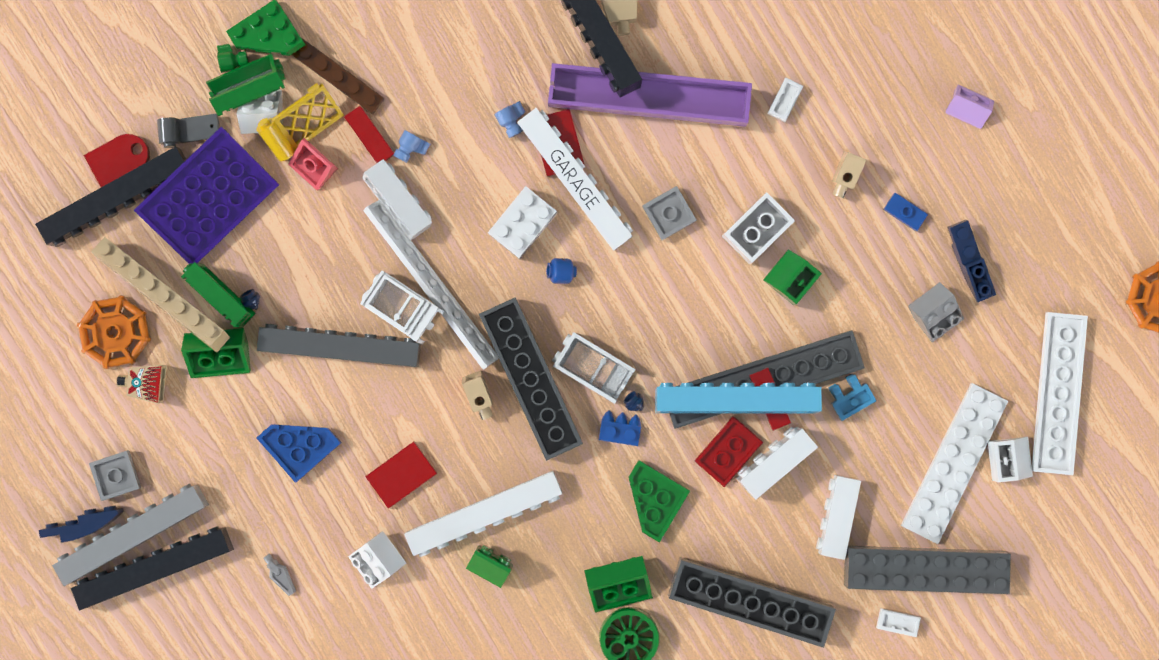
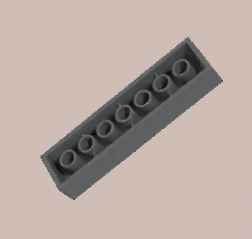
M516 297L480 313L479 316L546 461L582 445L581 437Z
M848 546L844 563V586L848 589L1010 594L1011 554L998 550Z
M682 557L679 558L668 593L669 599L823 648L836 611L830 604Z

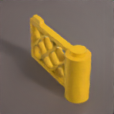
M316 83L307 89L309 93L275 117L264 118L259 121L256 130L279 161H286L291 158L302 139L305 138L309 141L344 116L322 83L320 85ZM323 91L325 94L324 102H314L315 96ZM303 104L309 105L307 115L298 114L299 107ZM313 106L322 107L321 116L311 115ZM327 107L336 110L337 113L332 117H325ZM286 116L293 117L291 126L282 125L280 120ZM297 117L306 118L304 128L295 127ZM310 119L319 120L318 127L315 129L308 128ZM294 131H302V138L294 142L292 139Z

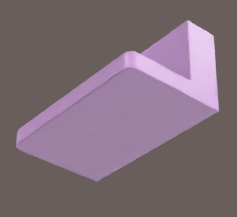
M957 85L954 90L953 99L946 109V114L981 129L993 110L994 100Z

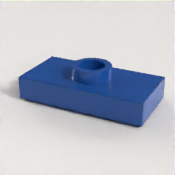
M893 193L883 208L884 211L915 232L918 231L928 216L927 213L897 193Z

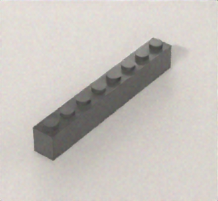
M265 324V328L259 327L257 351L419 367L421 344L416 343L412 338H404L403 342L396 341L397 337L385 336L383 340L376 339L377 335L365 334L363 338L357 337V333L345 332V336L337 335V331L325 330V334L317 333V329L305 328V332L297 331V327L285 326V330L277 329L278 325Z

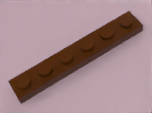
M302 38L306 45L291 55L373 115L384 101V98Z

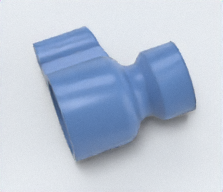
M520 101L494 114L499 125L507 129L506 133L509 138L523 131L519 124L516 123V120L525 113Z
M404 130L399 139L400 148L396 149L393 156L407 163L411 152L425 155L431 144Z

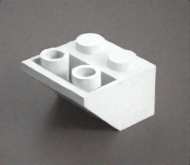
M282 90L274 91L238 107L237 118L241 134L258 133L256 129L259 121L264 118H273L283 111Z
M1028 437L988 442L992 481L1007 482L1033 477Z
M383 531L348 556L353 566L358 569L364 581L369 584L371 589L406 564Z

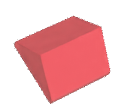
M305 138L301 140L288 164L317 191L339 169Z

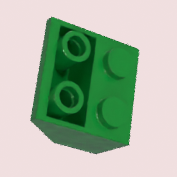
M788 249L763 281L792 305H797L822 273L808 261Z
M478 545L466 569L501 588L512 570L513 564L510 563L511 559L502 554L500 557L493 553L494 550L486 545L482 547Z

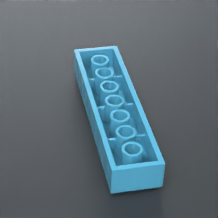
M661 383L660 387L655 389V413L816 414L822 411L821 387H816V383H803L800 387H795V383H783L780 387H775V383H763L760 387H755V383H742L740 387H734V383H722L720 387H714V383H701L700 387H693V383H681L680 387H673V383Z

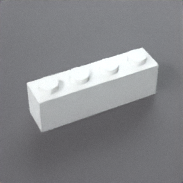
M383 159L365 171L362 179L411 241L431 226L432 218L426 210L423 211L419 206L416 196L408 192L406 183L402 179H398L394 174L395 170L392 165L386 163Z
M834 475V478L830 479L828 490L831 493L830 497L826 498L824 510H827L826 517L822 518L820 529L823 530L821 538L818 537L816 549H818L820 555L845 560L861 484L860 480Z

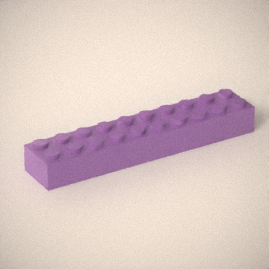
M552 63L548 107L746 127L749 121L752 83L639 72L642 78L641 88L620 98L617 92L614 93L611 90L610 80L607 75L604 76L600 68Z

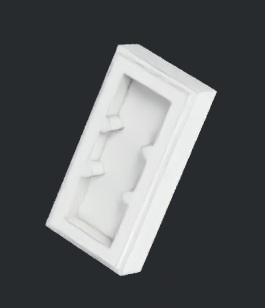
M785 78L767 114L786 122L803 86Z
M880 608L876 628L917 637L921 617Z

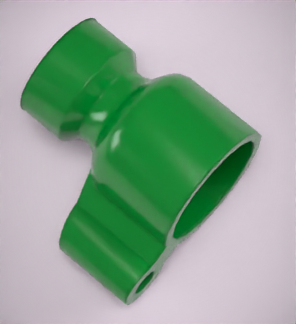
M229 44L217 46V58L221 73L232 71L238 66L241 67L249 63L246 51L238 52L235 55Z

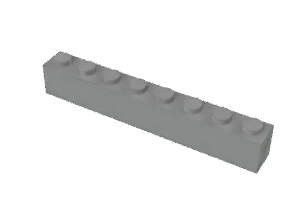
M188 484L179 489L181 493L176 496L172 493L164 497L162 504L156 506L154 503L144 509L146 513L140 516L137 513L127 518L128 523L123 526L119 523L109 529L111 532L104 536L101 533L92 538L93 543L89 545L83 543L74 548L76 552L70 556L66 553L58 557V562L52 566L63 586L71 584L209 506L198 484L194 486Z

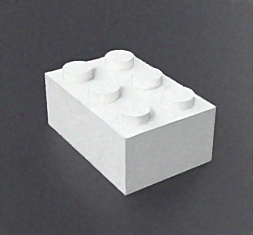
M525 186L489 230L488 234L518 259H521L556 216L557 211Z
M766 192L722 237L750 265L795 220Z

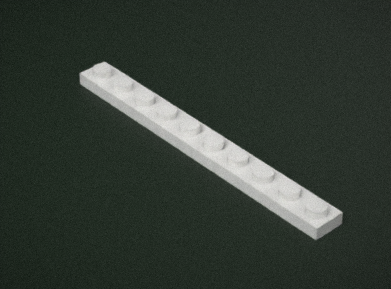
M378 200L367 206L363 210L433 304L444 310L442 316L484 370L498 360V355L382 203Z

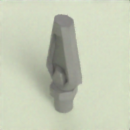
M271 554L266 555L263 559L267 563V568L270 569L269 578L288 596L295 593L296 589L286 566L278 564V561L274 560Z

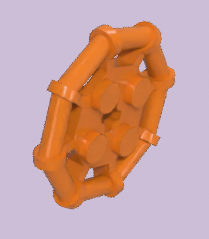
M1158 261L1155 265L1132 276L1133 282L1128 299L1125 301L1138 322V327L1159 332V324L1150 322L1153 317L1159 318ZM1158 273V279L1150 283L1145 280L1151 275ZM1140 284L1145 287L1142 299H1136ZM1137 303H1142L1143 308L1147 311L1148 314L1145 318Z
M122 295L105 300H94L82 320L77 322L82 344L81 352L100 363L104 369L125 364L133 365L136 363V359L144 347L151 341L146 321L147 313L126 300L125 296ZM116 306L114 312L104 313L102 310L105 307ZM122 307L133 313L134 316L129 318L121 313ZM97 312L99 314L97 322L89 325V322ZM136 320L139 323L141 336L135 335L133 322ZM113 326L118 330L115 338H113V335H109V331L112 330ZM87 329L92 330L93 342L91 344ZM133 340H140L130 353L127 348L132 344ZM96 346L102 348L106 352L105 357L93 350V348ZM122 351L125 357L111 359V355L114 352Z

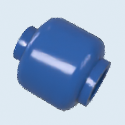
M553 258L547 264L546 275L554 284H569L573 277L577 275V267L573 265L571 259Z

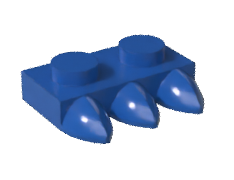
M608 410L601 421L599 440L638 446L641 431V422L638 415H634L629 424H627V417L622 412L614 422L613 414Z

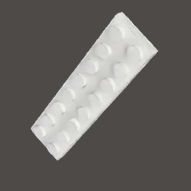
M1045 313L1032 456V471L1074 474L1088 316Z
M973 383L970 384L900 526L936 544L939 543L1008 403L1007 400Z

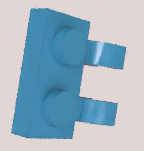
M855 374L845 377L853 389L843 395L840 387L836 384L828 387L836 399L831 404L841 421L876 402L866 383L860 385Z

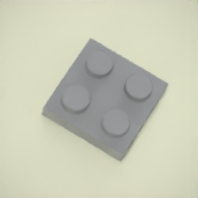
M677 186L642 205L661 240L697 221Z
M129 450L89 463L101 501L141 488Z

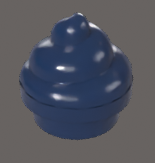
M250 289L240 295L241 304L245 308L258 309L260 302L258 292Z
M633 391L625 397V407L629 411L643 410L644 400L640 393Z

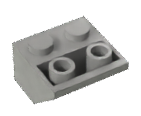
M940 282L908 306L913 318L931 342L942 337L964 319L954 294Z

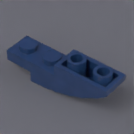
M963 220L948 226L947 228L953 242L951 245L976 302L995 296L996 292L985 260L980 256L969 221Z
M116 505L104 507V511L97 512L96 508L84 510V514L77 516L78 519L65 521V525L58 526V522L45 524L46 528L39 530V536L44 538L60 535L61 543L73 541L108 526L124 510L123 508L116 509Z

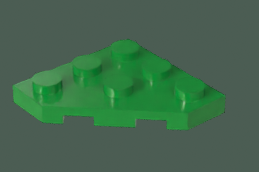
M272 0L226 31L235 47L240 50L252 49L256 52L270 54L275 52L290 56L306 45L277 0Z
M638 460L628 478L642 533L660 543L690 490Z

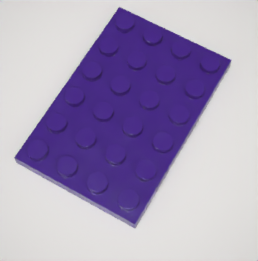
M221 126L140 203L134 211L187 263L193 264L194 262L198 263L275 190L279 183Z

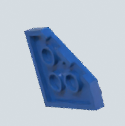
M271 424L256 437L295 483L342 443L329 428Z

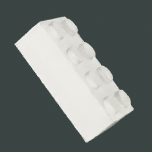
M789 428L783 434L785 437L782 440H775L768 446L769 451L765 454H758L753 459L754 463L750 467L746 465L738 471L739 476L736 479L755 500L818 448L802 428Z

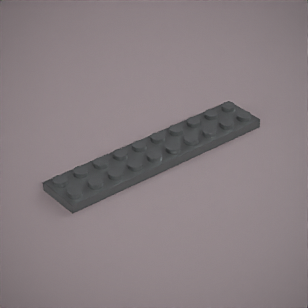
M853 330L687 383H693V387H700L701 383H714V387H720L722 383H734V387H740L742 383H752L749 377L750 374L769 368L776 387H780L783 383H795V387H800L803 383L817 384L864 369L865 367ZM669 413L674 429L720 415L718 413Z

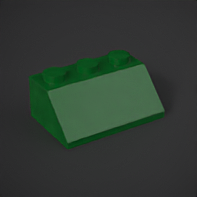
M244 328L224 330L230 338L217 353L194 334L184 333L181 352L190 378L250 373L249 347Z
M643 556L632 557L627 560L584 570L595 613L653 598Z

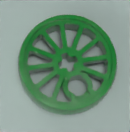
M634 607L620 608L609 614L603 621L599 632L600 647L607 660H622L619 658L625 654L626 660H629V652L632 648L636 654V660H651L659 647V631L653 618L645 611ZM629 615L628 627L625 626L621 616ZM632 616L640 617L632 628ZM615 619H619L623 630L612 624ZM642 621H646L649 626L636 631ZM608 627H612L620 634H608L606 631ZM648 630L653 632V637L639 636ZM625 635H633V641H625ZM606 638H615L611 640L609 645H606ZM639 640L652 641V645L650 648H647ZM616 643L622 644L624 647L623 651L615 653L612 650L613 645ZM637 645L647 652L644 656H639L636 649Z

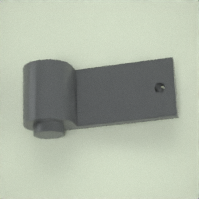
M209 114L182 119L172 117L157 119L159 144L164 145V148H174L179 143L207 140L219 129L218 115Z

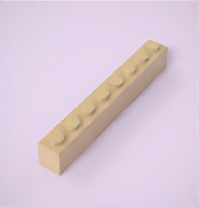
M106 237L91 251L102 263L216 353L230 338L222 328Z

